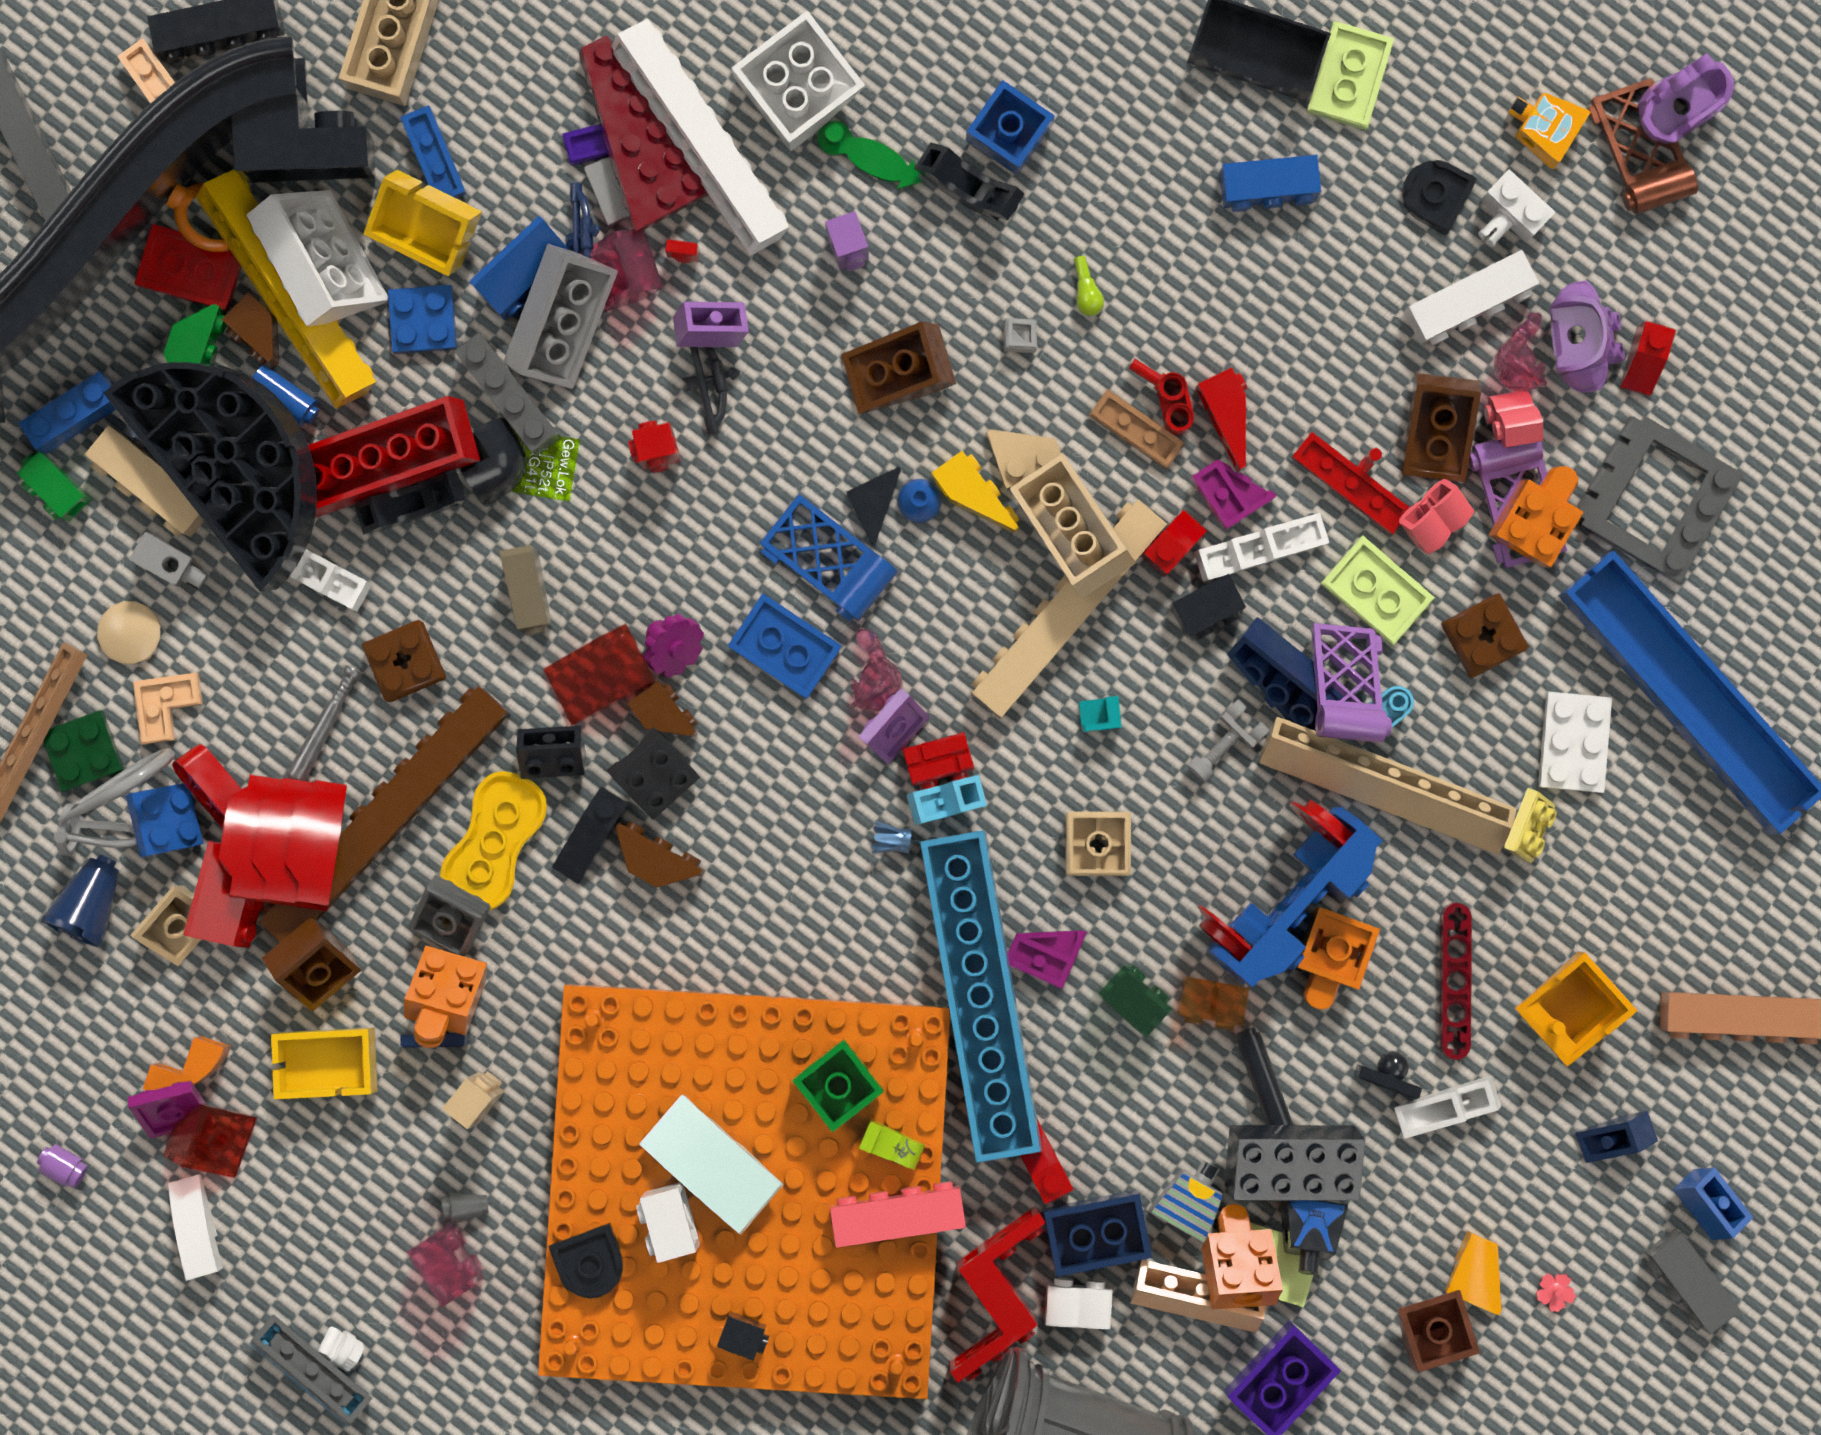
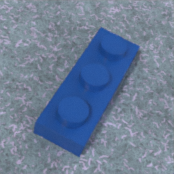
M430 105L401 116V121L428 185L456 199L466 195L467 192Z

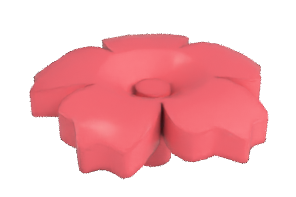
M1549 1273L1543 1275L1539 1285L1544 1289L1536 1291L1537 1300L1541 1301L1544 1305L1549 1303V1309L1552 1312H1559L1564 1308V1301L1573 1303L1576 1295L1573 1293L1572 1287H1567L1571 1282V1278L1567 1274H1556L1554 1278Z

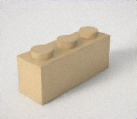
M488 1071L485 1074L478 1072L464 1080L443 1106L442 1110L463 1127L469 1129L481 1122L505 1091L500 1088L502 1082Z

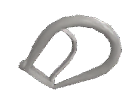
M170 748L159 750L127 767L75 802V804H66L58 818L57 832L54 834L58 853L61 856H72L78 842L109 848H124L136 845L135 836L128 839L112 840L81 835V828L117 830L135 834L132 824L84 820L81 815L108 804L150 779L172 762L175 757L174 751ZM69 820L70 825L72 827L71 833L67 832V825Z

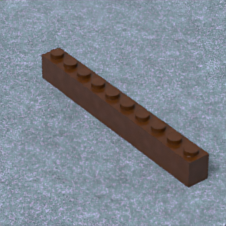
M483 687L469 688L459 699L461 705L454 713L448 711L438 721L437 725L440 728L432 736L427 734L415 746L418 750L417 753L410 760L407 757L404 758L393 770L396 775L387 784L383 781L371 794L374 799L366 807L363 804L360 805L349 817L352 822L345 830L341 828L328 909L511 714ZM268 903L261 912L265 916L259 923L281 942L309 917L312 916L318 921L327 911Z

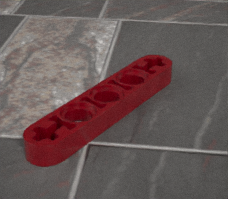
M1455 902L1446 905L1440 916L1439 1045L1443 1055L1450 1059L1459 1060L1466 1057L1471 1049L1472 914L1466 905ZM1455 908H1458L1459 913L1464 914V920L1458 922V931L1465 930V936L1456 934L1447 936V930L1454 931V921L1449 920L1448 915L1454 913ZM1456 939L1460 940L1465 948L1463 955L1459 958L1451 957L1447 950L1448 944ZM1457 971L1463 975L1464 985L1459 990H1452L1448 986L1447 979L1452 972ZM1452 1004H1459L1464 1009V1016L1458 1022H1452L1447 1017V1009ZM1447 1025L1455 1028L1464 1026V1032L1457 1031V1040L1463 1042V1048H1458L1457 1054H1453V1049L1447 1048V1043L1452 1042L1454 1039V1032H1447Z

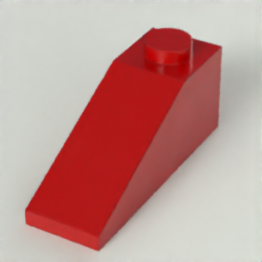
M1231 367L1198 383L1195 390L1236 473L1246 467V394L1244 391L1247 390V385L1241 373L1235 374Z
M1037 1119L1042 1151L1020 1156L1046 1205L1074 1189Z

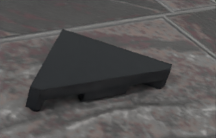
M899 466L846 492L871 545L877 542L901 473Z

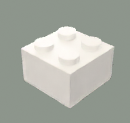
M678 1182L646 1191L641 1196L639 1205H636L640 1223H647L649 1233L645 1237L649 1255H655L657 1263L695 1253L700 1242L684 1185Z

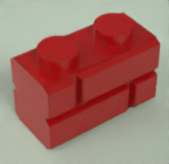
M965 732L903 749L912 786L919 785L920 790L939 786L938 780L950 777L951 782L970 777L968 771L975 769Z

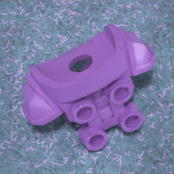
M1706 53L1679 72L1654 83L1647 89L1638 103L1641 118L1639 124L1645 134L1654 141L1666 144L1675 143L1682 139L1684 135L1712 118L1726 106L1732 96L1735 86L1731 72L1723 62H1715ZM1681 98L1686 101L1688 105L1686 115H1679L1675 112L1673 108L1675 99Z
M1588 281L1573 282L1564 287L1549 308L1550 317L1553 321L1551 323L1554 357L1557 358V373L1572 389L1583 393L1601 390L1606 382L1608 364L1611 365L1625 361L1623 344L1615 343L1614 332L1621 330L1620 315L1618 312H1611L1609 307L1601 305L1597 291ZM1575 326H1582L1586 332L1585 339L1579 344H1572L1570 330Z

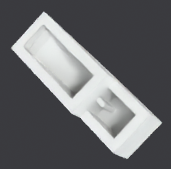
M1487 1076L1396 1106L1394 1109L1405 1139L1498 1111L1501 1103L1492 1076Z
M201 1174L168 1183L174 1230L186 1281L223 1269L215 1240V1237L218 1235Z

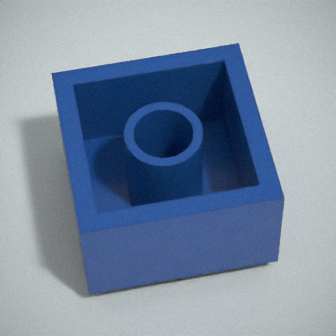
M1002 80L966 131L965 141L1018 176L1053 126L1055 115Z

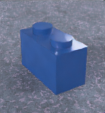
M1715 1167L1693 1169L1673 1189L1711 1240L1733 1239L1753 1219V1216Z

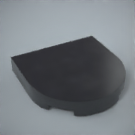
M1442 160L1421 163L1415 166L1404 180L1402 186L1404 206L1416 220L1447 235L1477 178Z
M611 1222L548 1246L562 1284L566 1289L578 1296L588 1299L601 1297L609 1293L622 1276L624 1267L623 1256Z

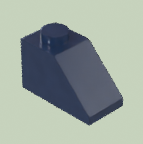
M1648 1111L1620 1116L1575 1132L1585 1163L1639 1153L1658 1142Z

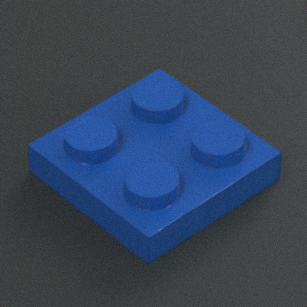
M452 285L388 289L392 352L394 354L457 349Z
M184 783L125 795L141 858L204 844L192 795Z

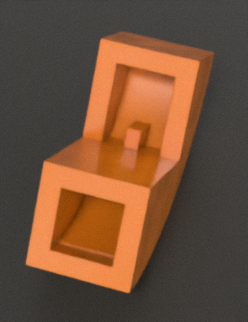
M203 1036L194 1037L183 1070L161 1063L151 1064L143 1090H156L171 1086L177 1082L191 1081L193 1085L204 1081L220 1067L228 1055L231 1045Z

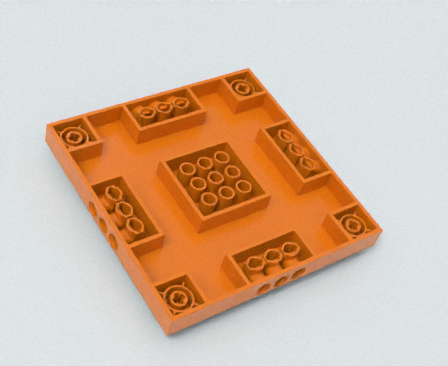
M580 984L564 985L538 1376L928 1399L937 1232L836 1247L830 1207L837 1204L836 1199L842 1197L856 1196V1201L868 1200L870 1193L888 1191L889 1196L901 1195V1189L920 1186L921 1191L934 1190L933 1184L940 1183L950 1027L949 1007ZM845 1038L882 1085L884 1092L832 1132L792 1079ZM684 1095L706 1116L713 1119L735 1141L743 1145L784 1185L742 1234L735 1231L685 1187L700 1245L695 1253L657 1263L656 1256L649 1255L645 1237L649 1233L647 1223H640L636 1205H639L640 1198L646 1191L680 1181L640 1145V1142L677 1099ZM871 1119L925 1145L915 1170L859 1149ZM611 1222L623 1256L624 1267L622 1276L617 1285L609 1293L601 1297L588 1299L578 1296L566 1289L562 1284L548 1246ZM730 1311L766 1325L764 1334L769 1335V1339L763 1355L756 1353L754 1361L717 1347Z

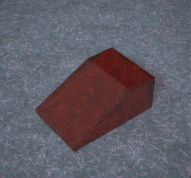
M627 624L592 640L543 669L571 726L649 688L657 682Z

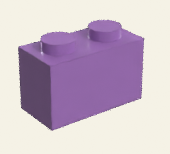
M856 211L825 221L826 234L839 270L846 268L847 271H853L865 265L864 261L869 260V250Z
M683 302L673 316L677 347H738L749 332L744 302Z

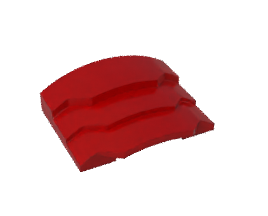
M250 774L248 786L229 796L218 860L232 877L229 897L327 911L347 785L319 780L308 782L288 778L277 779Z

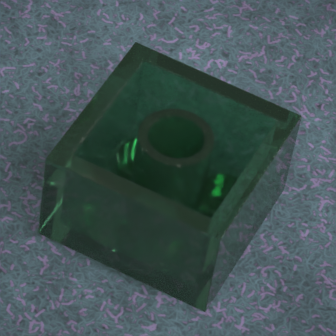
M1119 963L1094 992L1141 1035L1147 1038L1172 1010L1167 1004L1170 998L1155 985L1149 988L1143 982L1146 976L1133 964L1129 963L1126 967Z

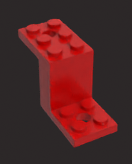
M1036 1205L957 1261L958 1270L998 1325L996 1329L949 1362L950 1373L957 1383L963 1379L966 1382L971 1381L982 1372L980 1368L989 1360L996 1363L1002 1359L1010 1345L1016 1341L1022 1344L1036 1333L1033 1329L1038 1325L1034 1314L995 1260L998 1257L1001 1261L1008 1258L1017 1250L1015 1246L1025 1238L1029 1242L1043 1232L1042 1225L1046 1222Z

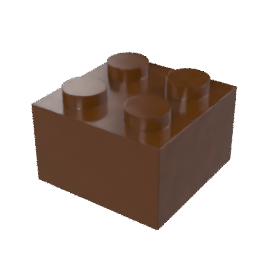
M312 916L262 957L274 980L312 1012L361 971L349 948Z

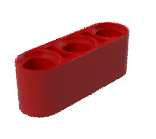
M198 744L173 761L172 767L178 778L223 829L229 796L240 791L242 788L204 745Z

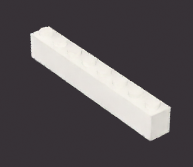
M646 19L618 33L611 45L614 56L623 69L630 73L631 81L640 94L646 97L649 107L656 118L665 125L666 132L675 146L682 150L684 159L692 171L699 175L701 184L749 255L751 256L779 241L789 228L785 215L776 208L769 198L766 187L759 183L752 173L749 162L737 151L730 134L723 130L716 120L713 109L706 105L699 95L696 84L684 73L677 56L672 54L667 48L660 31L654 28L651 22Z

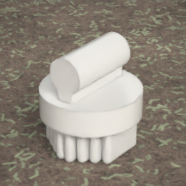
M329 1327L318 1349V1352L336 1368L339 1367L346 1372L350 1371L358 1363L364 1351L363 1343L357 1340L355 1335L348 1331L341 1332L334 1327Z

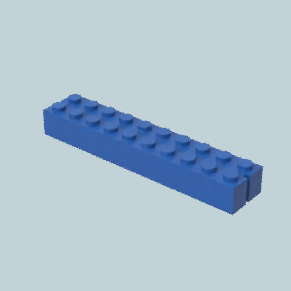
M1614 550L1604 554L1584 572V575L1578 577L1558 595L1563 603L1769 835L1784 832L1802 816L1799 811H1807L1821 799V783Z

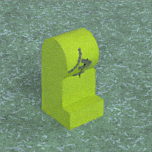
M871 1119L859 1149L915 1170L925 1145Z

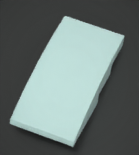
M684 1095L677 1099L640 1142V1145L667 1171L739 1234L744 1232L784 1185L743 1145L735 1141L713 1119L706 1116Z

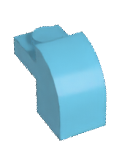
M979 775L907 794L915 825L987 806Z

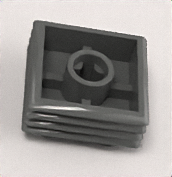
M435 875L428 886H426L408 929L448 952L465 957L470 948H472L491 906L480 897L457 887L453 882Z

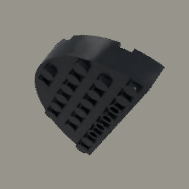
M194 362L156 364L141 371L128 374L103 392L260 592L277 590L297 567L306 550L312 534L317 508V481L311 451L299 424L282 401L263 384L240 371L222 365Z

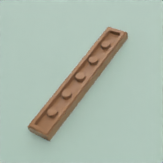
M62 643L0 762V823L87 657L86 653L68 643Z

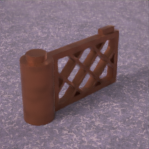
M1652 78L1592 98V106L1588 107V110L1591 111L1590 116L1594 126L1600 124L1625 185L1626 192L1622 193L1624 206L1628 211L1632 210L1636 215L1697 194L1698 192L1695 173L1691 166L1686 163L1678 141L1666 144L1651 140L1640 125L1639 128H1636L1621 121L1627 108L1639 113L1638 105L1630 102L1635 92L1649 89L1654 84ZM1629 95L1628 98H1627V100L1621 98V97H1624V96ZM1613 101L1624 107L1618 119L1605 114L1602 104ZM1618 127L1635 134L1629 148L1617 143L1614 135ZM1638 137L1655 143L1650 157L1633 150ZM1659 145L1671 150L1675 161L1665 164L1653 159ZM1621 152L1626 154L1625 158H1623ZM1629 156L1647 163L1643 172L1633 176L1630 175L1626 166ZM1650 165L1655 166V168L1648 170Z

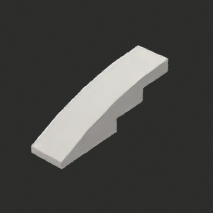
M1318 513L1195 551L1194 554L1203 582H1207L1227 574H1234L1329 543L1321 515Z
M307 549L297 567L289 576L358 612L372 585L370 582Z

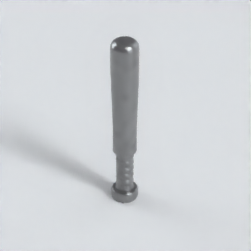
M345 665L343 668L345 673L343 679L335 690L332 699L327 701L287 772L289 779L306 780L343 709L341 706L351 690V686H353L356 679L360 680L362 677L360 671L348 665Z

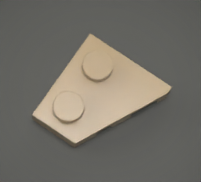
M998 430L986 431L1005 490L1010 489L1061 454L1056 438Z

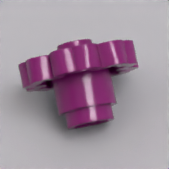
M681 614L668 616L664 620H656L646 630L645 645L648 650L644 653L643 658L647 662L648 667L656 674L663 673L668 678L674 675H681L686 665H693L701 654L703 647L699 642L703 639L704 632L696 621L692 618L686 619Z

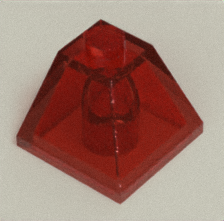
M200 1104L174 1124L163 1156L183 1168L235 1178L257 1117Z

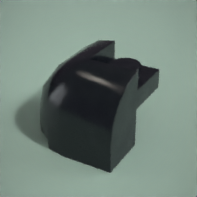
M502 417L493 419L473 429L480 461L459 468L470 488L485 507L513 491L522 483L521 480L526 472L527 456L524 448L507 420Z

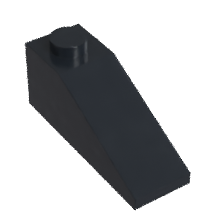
M601 786L579 819L552 868L579 885L631 804Z

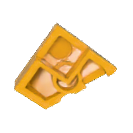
M1467 1231L1455 1257L1457 1262L1444 1291L1450 1293L1460 1290L1464 1301L1500 1316L1502 1308L1498 1244Z

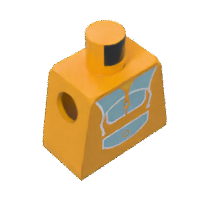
M1542 93L1534 105L1517 97L1507 113L1523 122L1515 135L1516 139L1549 168L1554 169L1560 163L1591 111L1548 93Z

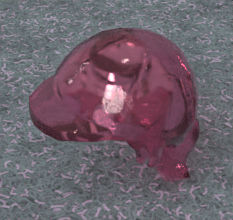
M1528 313L1527 320L1512 331L1511 339L1503 343L1496 353L1494 359L1495 375L1499 382L1510 390L1526 392L1535 390L1538 387H1546L1548 384L1542 377L1546 368L1544 366L1545 362H1541L1537 366L1535 355L1526 344L1527 339L1535 335L1541 327V313Z
M859 629L857 631V642L869 656L870 662L862 670L859 683L855 679H851L852 683L850 686L855 700L850 706L851 708L859 707L866 711H881L887 699L902 689L901 673L898 667L885 657V652L879 638L871 630Z

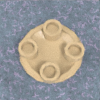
M123 601L111 606L102 615L98 624L97 639L103 652L112 660L122 664H135L140 661H146L151 658L160 641V620L158 615L152 612L148 606L136 601Z

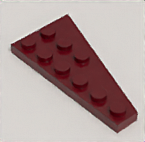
M606 35L582 47L579 51V57L588 87L592 90L596 114L603 126V137L615 177L620 183L623 193L622 201L625 210H628L631 220L630 228L634 236L705 198L709 194L701 184L699 175L692 171L684 159L682 150L675 146L667 134L665 125L656 118L650 109L646 97L640 94L631 81L630 73L623 69L614 56L611 47L613 43Z

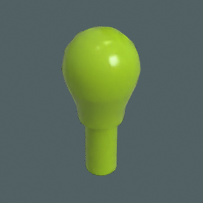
M1086 256L1075 257L1073 260L1079 280L1077 282V307L1086 316L1098 315L1104 307V297L1096 286L1094 279L1090 276Z

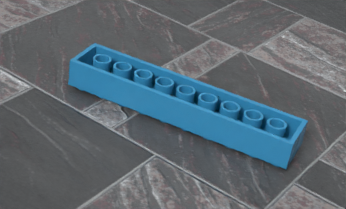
M982 830L921 841L976 1163L1041 1152V1138L987 833Z

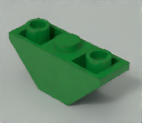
M212 304L173 324L163 353L167 363L194 362L213 364L218 352V347L215 346L218 336L224 333L227 326L222 320L226 312L220 306Z

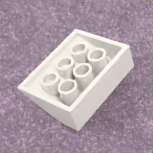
M331 190L271 194L246 214L252 225L253 232L260 239L267 252L269 261L274 265L282 280L284 289L289 293L297 308L299 317L306 326L327 324L389 301L387 293Z

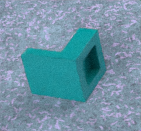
M1118 696L1079 702L1082 733L1122 728Z

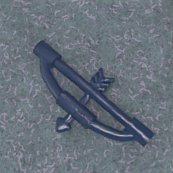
M573 182L570 183V203L573 206V233L565 235L568 240L566 246L568 249L573 247V252L581 254L582 249L583 256L591 258L593 237L598 235L600 227L593 224L587 198L582 192V183ZM580 206L582 210V218L580 217Z

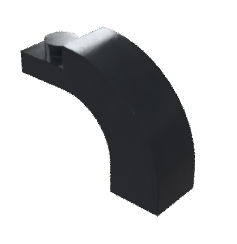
M930 142L914 167L919 174L942 192L969 209L995 221H998L999 218L1009 220L1025 195L1017 186L994 180L982 174L962 160L949 147Z
M453 469L406 488L370 496L355 503L354 507L364 535L443 512L458 506L459 502L466 500L457 470Z

